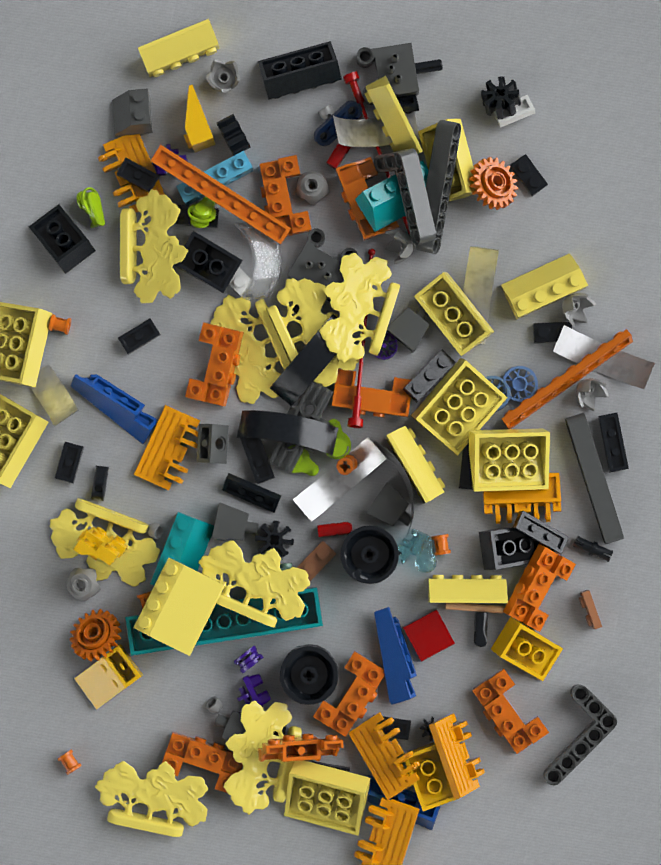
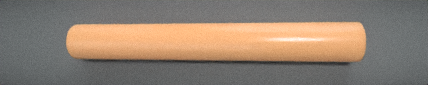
M446 603L445 609L503 614L504 606Z

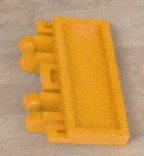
M140 134L124 135L103 144L107 153L98 157L99 162H104L115 156L118 158V161L103 167L105 173L121 167L124 159L128 158L156 174ZM118 170L114 172L122 188L115 190L113 195L120 196L129 191H132L133 196L117 203L118 207L137 202L140 197L148 195V192L117 176ZM158 179L153 190H157L159 195H165ZM136 204L129 206V208L134 209L136 213L139 212L136 207Z
M165 405L134 475L167 490L170 489L172 483L165 480L166 477L182 484L184 480L168 472L171 466L180 472H188L187 468L173 463V460L180 463L183 461L188 448L182 446L181 443L197 449L198 444L184 439L186 432H189L198 437V431L189 428V425L197 428L200 420Z
M549 473V489L483 491L484 514H493L492 506H494L495 523L500 524V508L506 507L507 523H512L511 505H514V513H519V511L531 513V504H533V517L539 519L538 506H545L546 522H551L550 504L553 505V512H561L559 473Z
M379 712L348 732L385 797L389 800L420 780L416 772L409 776V773L418 768L420 763L419 761L414 762L405 769L402 763L412 758L414 753L410 751L399 758L404 751L396 739L390 742L389 739L397 735L400 729L394 728L385 735L382 729L391 725L394 719L391 717L380 723L384 718Z
M453 713L429 724V728L453 797L458 799L480 787L478 780L474 778L481 776L485 771L484 768L475 769L474 765L481 762L480 757L466 762V759L470 758L464 742H459L472 737L471 732H462L461 728L468 725L467 720L453 725L457 721Z
M382 797L379 806L384 808L374 805L368 807L370 813L383 817L384 820L372 816L365 817V823L373 826L369 841L374 843L358 840L357 844L360 848L373 852V855L360 850L355 851L354 856L362 860L361 865H402L418 817L419 808L394 799L387 800V798Z

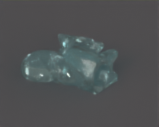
M412 528V539L404 538L403 542L406 545H398L401 563L404 564L410 554L416 556L415 565L418 571L430 573L436 568L437 564L436 556L431 554L433 546L430 536Z

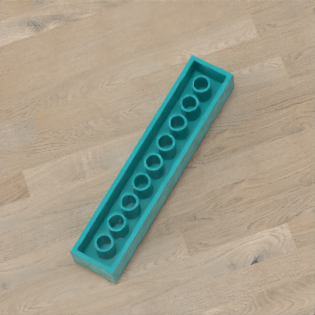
M308 588L298 592V596L305 604L300 618L294 617L285 621L276 608L269 609L267 613L277 618L274 628L216 604L195 646L323 626L318 588ZM243 598V599H237V600L240 601V602H243V600H244L245 598ZM251 598L248 602L249 606L261 611L264 608L263 599ZM272 599L270 604H274L276 600ZM139 615L125 617L131 656L174 649L133 628Z

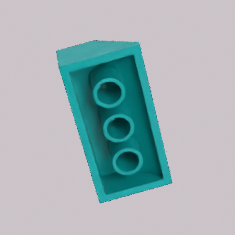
M422 160L420 165L426 187L429 170ZM396 174L364 190L355 199L374 232L406 216Z
M178 512L150 585H155L168 557L198 571L200 567L199 560L205 554L214 525Z

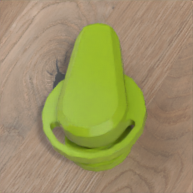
M87 187L83 191L78 192L76 197L77 204L89 214L92 221L90 228L105 225L101 199L97 191L92 187Z
M204 197L198 203L191 205L187 212L191 218V224L196 228L209 226L210 221H213L216 217V210L214 209L216 203Z
M337 419L329 420V425L337 427L338 433L333 455L326 454L332 459H342L349 454L351 441L347 434L342 431L340 422Z
M295 445L289 446L288 449H292ZM304 449L292 473L303 472L307 475L315 476L319 472V467L310 459L308 451Z

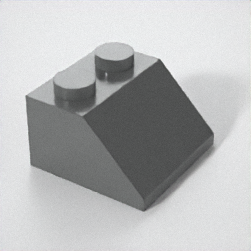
M148 88L128 90L112 100L115 136L153 133L151 101Z

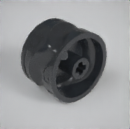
M369 525L355 529L346 537L341 547L340 555L343 568L351 578L365 584H374L387 579L394 572L399 559L398 546L393 536L377 526ZM367 552H371L372 557H367Z
M305 644L293 649L284 659L280 669V682L284 692L295 702L305 705L318 704L326 700L335 690L338 682V666L334 657L325 648L318 645ZM310 671L312 673V676L308 677L306 675L307 672Z

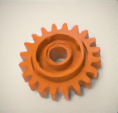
M491 157L484 158L476 163L474 169L470 171L473 176L469 177V180L474 182L470 185L471 188H475L472 194L479 195L477 201L483 200V206L489 204V209L495 207L496 210H499L500 208L507 207L514 201L513 198L517 196L514 191L518 187L514 185L517 179H512L515 173H510V166L504 167L505 161L499 163L497 157L493 160Z
M101 609L98 610V613L92 610L90 616L85 613V619L79 617L80 624H74L73 626L76 630L70 631L74 636L69 639L73 643L71 648L83 660L87 658L90 662H92L93 658L99 661L100 655L106 658L107 651L113 653L111 647H118L115 640L121 639L118 633L122 632L119 628L121 624L117 621V618L110 614L109 611L103 612Z

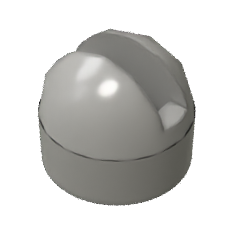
M329 104L318 111V114L323 120H327V115L330 114L331 116L334 114V109Z
M158 523L150 524L148 526L149 530H147L148 535L154 539L161 538L164 532L163 525Z
M214 696L207 701L205 708L209 712L216 714L219 713L218 710L222 709L223 706L222 702Z

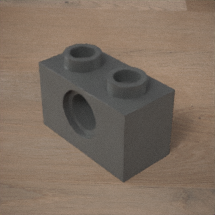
M199 424L197 462L227 464L229 425Z

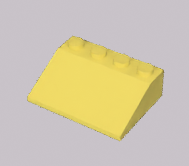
M0 302V381L36 387L48 335L49 322L52 316L51 312L34 307Z
M460 358L412 413L411 417L458 456L469 443V430H480L508 397L469 362Z
M1 394L0 484L11 488L49 422Z
M404 426L386 435V440L405 469L422 502L425 504L444 493L443 488H445V485L440 477L436 478L433 472L436 469L432 462H427L423 455L426 452L422 445L419 444L417 446L414 441L416 435L412 428L407 429Z
M543 428L469 430V457L473 491L549 489L550 432Z
M168 557L133 628L190 656L225 585Z
M305 760L294 761L289 773L284 816L358 836L371 778Z

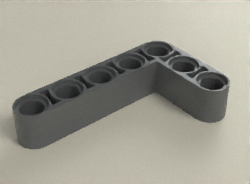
M410 148L375 156L373 162L377 172L396 171L413 243L420 245L434 241L436 239V230L416 150Z
M581 684L572 687L571 697L594 721L544 770L543 776L545 781L553 786L561 783L617 726L615 715L587 687ZM582 688L585 691V695L583 698L578 699L575 696V692L577 689ZM592 702L598 703L599 707L596 712H590L589 705ZM606 716H611L612 723L609 726L603 725V719ZM592 730H597L599 733L595 740L589 738V733ZM580 743L584 744V752L576 753L575 747ZM565 757L571 758V764L568 767L562 766V760ZM551 771L558 773V777L554 781L548 779V774Z

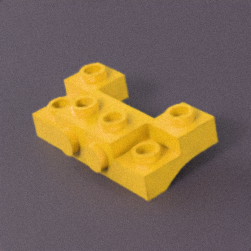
M92 527L90 530L86 529L77 539L78 543L73 550L80 555H89L95 560L101 559L111 566L117 557L120 558L124 554L128 545L125 544L126 541L120 536L116 535L114 537L112 535L108 537L106 535L107 532L102 528Z

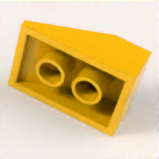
M189 85L185 121L187 134H184V138L188 148H193L194 153L216 144L194 87Z
M510 617L491 650L506 661L544 681L563 648Z
M435 742L411 750L414 755L406 760L405 763L407 767L414 762L419 761L420 766L409 774L412 775L416 772L420 778L413 785L422 811L456 800L453 797Z

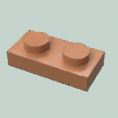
M322 541L297 568L305 570L308 573L309 581H311L336 553Z
M590 590L580 592L582 597H579L582 608L587 610L588 615L585 618L588 626H592L593 629L601 628L602 624Z

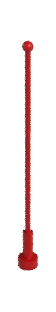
M358 72L346 74L343 76L345 84H350L356 102L362 107L364 118L369 119L363 105L364 99L357 83L360 79ZM375 146V147H376V150H377V152H378V155H381L382 152H381V150H380V147H379V146ZM389 171L385 172L387 178L391 177ZM406 216L402 217V219L404 221L408 234H410Z
M372 248L368 250L369 261L375 255V250ZM366 315L365 318H364V326H365V327H367V316H368V315ZM364 339L361 343H362V346L365 348V339ZM363 358L359 360L352 417L348 418L347 426L350 428H363V419L360 418Z

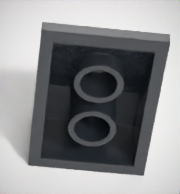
M59 204L29 226L30 230L65 274L96 251Z
M193 231L184 245L188 250L182 262L174 264V266L224 293L243 260Z
M512 527L479 532L484 570H498L526 565L539 544Z

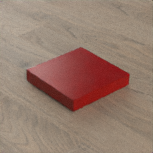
M437 609L403 627L421 662L455 644Z

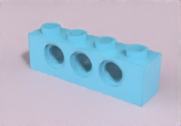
M242 151L209 168L204 173L227 186L253 172V167L245 152ZM184 182L176 186L185 205H190L205 197Z

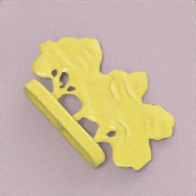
M151 189L147 196L140 197L136 202V207L142 214L138 223L134 209L124 208L120 213V279L123 284H133L136 280V272L140 275V281L136 284L134 293L140 298L141 303H153L159 291L169 299L178 294L181 289L180 276L172 267L174 264L182 262L188 252L183 245H179V240L175 236H168L167 234L170 226H173L177 221L180 209L176 204L172 203L167 195H159L157 190ZM150 216L151 221L147 225H142V223H145L144 219ZM141 229L145 234V243L142 246H137V230ZM137 251H140L143 263L137 266Z
M356 253L345 255L341 258L339 269L344 282H332L323 289L326 296L331 299L330 304L333 310L339 311L340 317L327 321L320 328L319 332L326 341L329 351L336 353L338 360H341L343 363L350 358L357 360L363 358L365 351L361 342L367 337L372 339L369 353L378 356L400 289V284L392 282L387 292L382 291V282L389 279L392 275L390 268L387 266L388 261L385 259L374 257L368 263L363 264L362 259ZM372 285L377 286V290L373 289ZM382 296L384 301L379 312L373 308V298ZM372 314L378 317L375 330H367L364 326L366 315ZM359 324L363 326V329H359ZM355 332H364V334H360L359 338L352 337ZM355 341H360L358 345L354 344Z
M294 278L286 279L285 288L278 291L276 296L278 302L288 307L286 317L281 316L276 305L267 308L291 362L299 354L294 343L302 341L307 345L332 314L338 317L333 312L327 314L321 312V308L326 301V294L323 291L326 286L305 278L299 281ZM290 301H293L292 306H289ZM295 305H299L298 313L292 316L294 313L292 309ZM300 316L302 319L297 320L296 317ZM291 321L298 322L302 327L301 335L291 338L286 327ZM336 354L314 382L322 384L323 387L330 386L336 382L339 368L353 371L360 359L350 358L343 363L341 360H338Z
M228 295L223 299V304L216 307L214 318L210 324L244 332L239 351L240 362L234 371V374L239 376L236 386L239 400L244 403L254 404L259 398L260 392H264L271 398L279 397L270 389L272 384L281 375V373L275 370L276 362L280 361L285 370L290 365L291 360L269 315L268 306L263 298L256 301L255 306L259 317L254 318L249 314L251 308L249 298L244 296L234 298ZM245 311L247 315H242L241 312ZM241 318H248V321H252V323L243 324L240 320ZM259 324L264 325L269 336L262 341L256 340L253 334L255 326ZM252 326V330L248 331V327ZM270 342L277 354L275 358L265 356V345ZM271 364V368L267 370L266 366Z
M77 498L75 508L87 513L88 516L86 518L77 519L71 509H64L58 518L50 519V528L53 530L51 539L61 559L74 558L79 554L73 550L78 543L77 539L89 526L93 527L92 521L95 517L109 522L106 529L108 537L112 535L116 537L117 535L112 530L114 524L128 529V532L121 538L126 541V545H128L130 539L132 546L128 545L124 554L120 558L117 557L111 566L101 559L95 560L88 555L86 562L89 568L96 570V581L108 579L112 571L116 570L121 581L136 587L139 583L146 580L145 570L142 566L156 562L161 551L159 548H156L153 538L148 537L142 540H135L133 531L141 534L146 533L149 526L147 523L84 499ZM76 520L77 523L73 525L72 521ZM85 522L87 523L84 529L80 531L76 529L79 524L82 523L84 525Z
M230 540L223 543L222 546L211 548L209 555L202 556L201 560H199V564L203 568V575L225 585L216 604L273 628L277 623V618L267 613L269 609L276 608L285 621L294 617H301L305 604L298 596V592H302L310 586L308 573L303 569L295 567L282 571L280 569L281 558L274 548L266 551L264 555L258 554L253 556L252 561L247 563L244 561L241 548L235 541ZM223 573H226L229 577L228 585H226V581L223 582ZM217 574H219L220 576L219 580L216 579ZM232 581H236L235 585H231ZM239 586L246 590L247 594L243 602L230 597L231 588ZM251 598L263 599V610L261 611L249 606V600ZM272 599L276 600L274 604H270Z
M257 701L244 705L240 721L246 731L243 734H234L225 743L228 749L233 751L235 761L243 764V769L232 774L225 782L224 788L231 795V800L234 804L241 806L243 812L248 815L255 809L263 810L268 807L269 797L266 794V790L271 785H274L273 800L275 802L283 803L287 796L289 773L294 761L282 762L279 759H270L261 762L258 758V748H262V743H268L269 739H283L282 729L292 719L290 711L287 710L288 705L285 703L274 702L266 711H263V707ZM291 726L287 732V735H294V738L301 737L302 734L301 728L297 726ZM273 732H278L279 736L273 735ZM272 761L280 763L276 778H270L267 773V766ZM264 773L267 778H263L262 774ZM261 781H267V782H268V783H264V787H261V788H257V787H256L257 783H259V782H261ZM261 790L264 791L262 795L258 794Z
M122 761L116 764L114 768L104 772L103 780L97 781V785H95V788L100 792V801L103 805L112 806L118 802L125 808V810L111 809L107 816L108 822L172 837L183 835L184 826L180 822L173 821L177 817L183 818L192 827L199 824L200 821H206L208 809L198 801V798L204 796L208 791V787L204 779L198 776H187L177 781L174 774L175 770L166 761L160 764L157 770L152 769L147 772L146 779L144 780L137 776V772L132 766ZM122 793H125L128 796L129 804H126L127 801H123L121 797ZM115 795H118L119 801L115 799ZM136 798V801L132 803L131 799ZM137 803L147 805V815L132 812V806ZM177 808L178 812L176 814H173L174 809ZM164 810L168 819L154 817L152 814L155 811Z

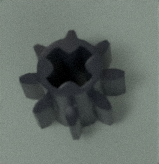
M431 716V721L428 722L426 719H423L425 725L419 727V729L425 731L422 737L428 735L430 741H432L433 736L426 727H429V724L434 722L433 716Z

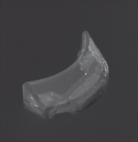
M234 223L235 227L240 230V235L248 240L253 256L252 276L242 296L249 301L269 298L276 282H279L282 271L279 245L276 241L248 223Z

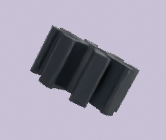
M500 76L498 77L499 86L497 87L491 80L486 82L487 91L481 90V98L487 115L491 116L496 111L497 118L504 119L503 110L506 109L513 116L516 114L515 105H521V98L516 82L511 80L506 85L505 77Z
M234 114L217 122V126L233 156L251 148Z
M273 521L274 531L271 532L267 524L264 523L260 528L264 529L268 536H255V541L262 540L267 542L262 548H258L260 554H263L267 548L271 547V549L274 548L275 550L279 548L283 553V557L288 555L289 552L283 548L282 543L294 545V539H283L282 536L287 532H291L290 527L286 526V529L278 533L280 521ZM273 534L275 537L276 535L280 537L278 539L279 544L276 546L275 543L273 545L270 544L272 540L271 535Z

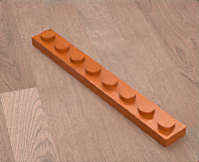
M161 144L150 160L280 245L289 233L290 227Z
M627 329L623 332H618L608 343L601 344L597 351L587 354L577 365L570 366L562 376L555 377L548 386L538 389L534 396L524 399L516 409L506 412L502 418L506 428L512 429L631 344L633 339Z

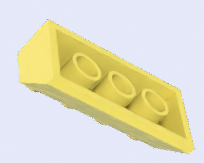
M209 19L138 47L149 77H159L168 69L176 70L183 63L196 62L200 56L205 54L206 56L213 55L217 52V49H220Z
M384 76L365 86L367 92L364 94L369 104L373 102L376 108L373 112L377 120H382L384 126L381 128L385 136H390L393 141L390 143L392 150L399 151L414 148L418 154L423 152L387 77Z
M446 119V121L457 122L461 125V135L449 202L471 196L475 191V188L470 187L474 183L469 180V177L473 176L470 171L474 169L461 119ZM438 123L418 131L428 170Z
M569 253L502 284L501 288L517 320L568 295L585 289L588 284L580 267Z
M448 272L440 274L414 296L461 356L494 333V330Z
M432 575V579L428 578V602L508 603L507 581L502 579V575H490V579H483V575H471V579H463V575H452V579H444V575Z

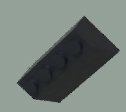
M331 41L258 61L268 100L278 99L288 94H296L306 89H314L324 84H332L342 80L338 60Z

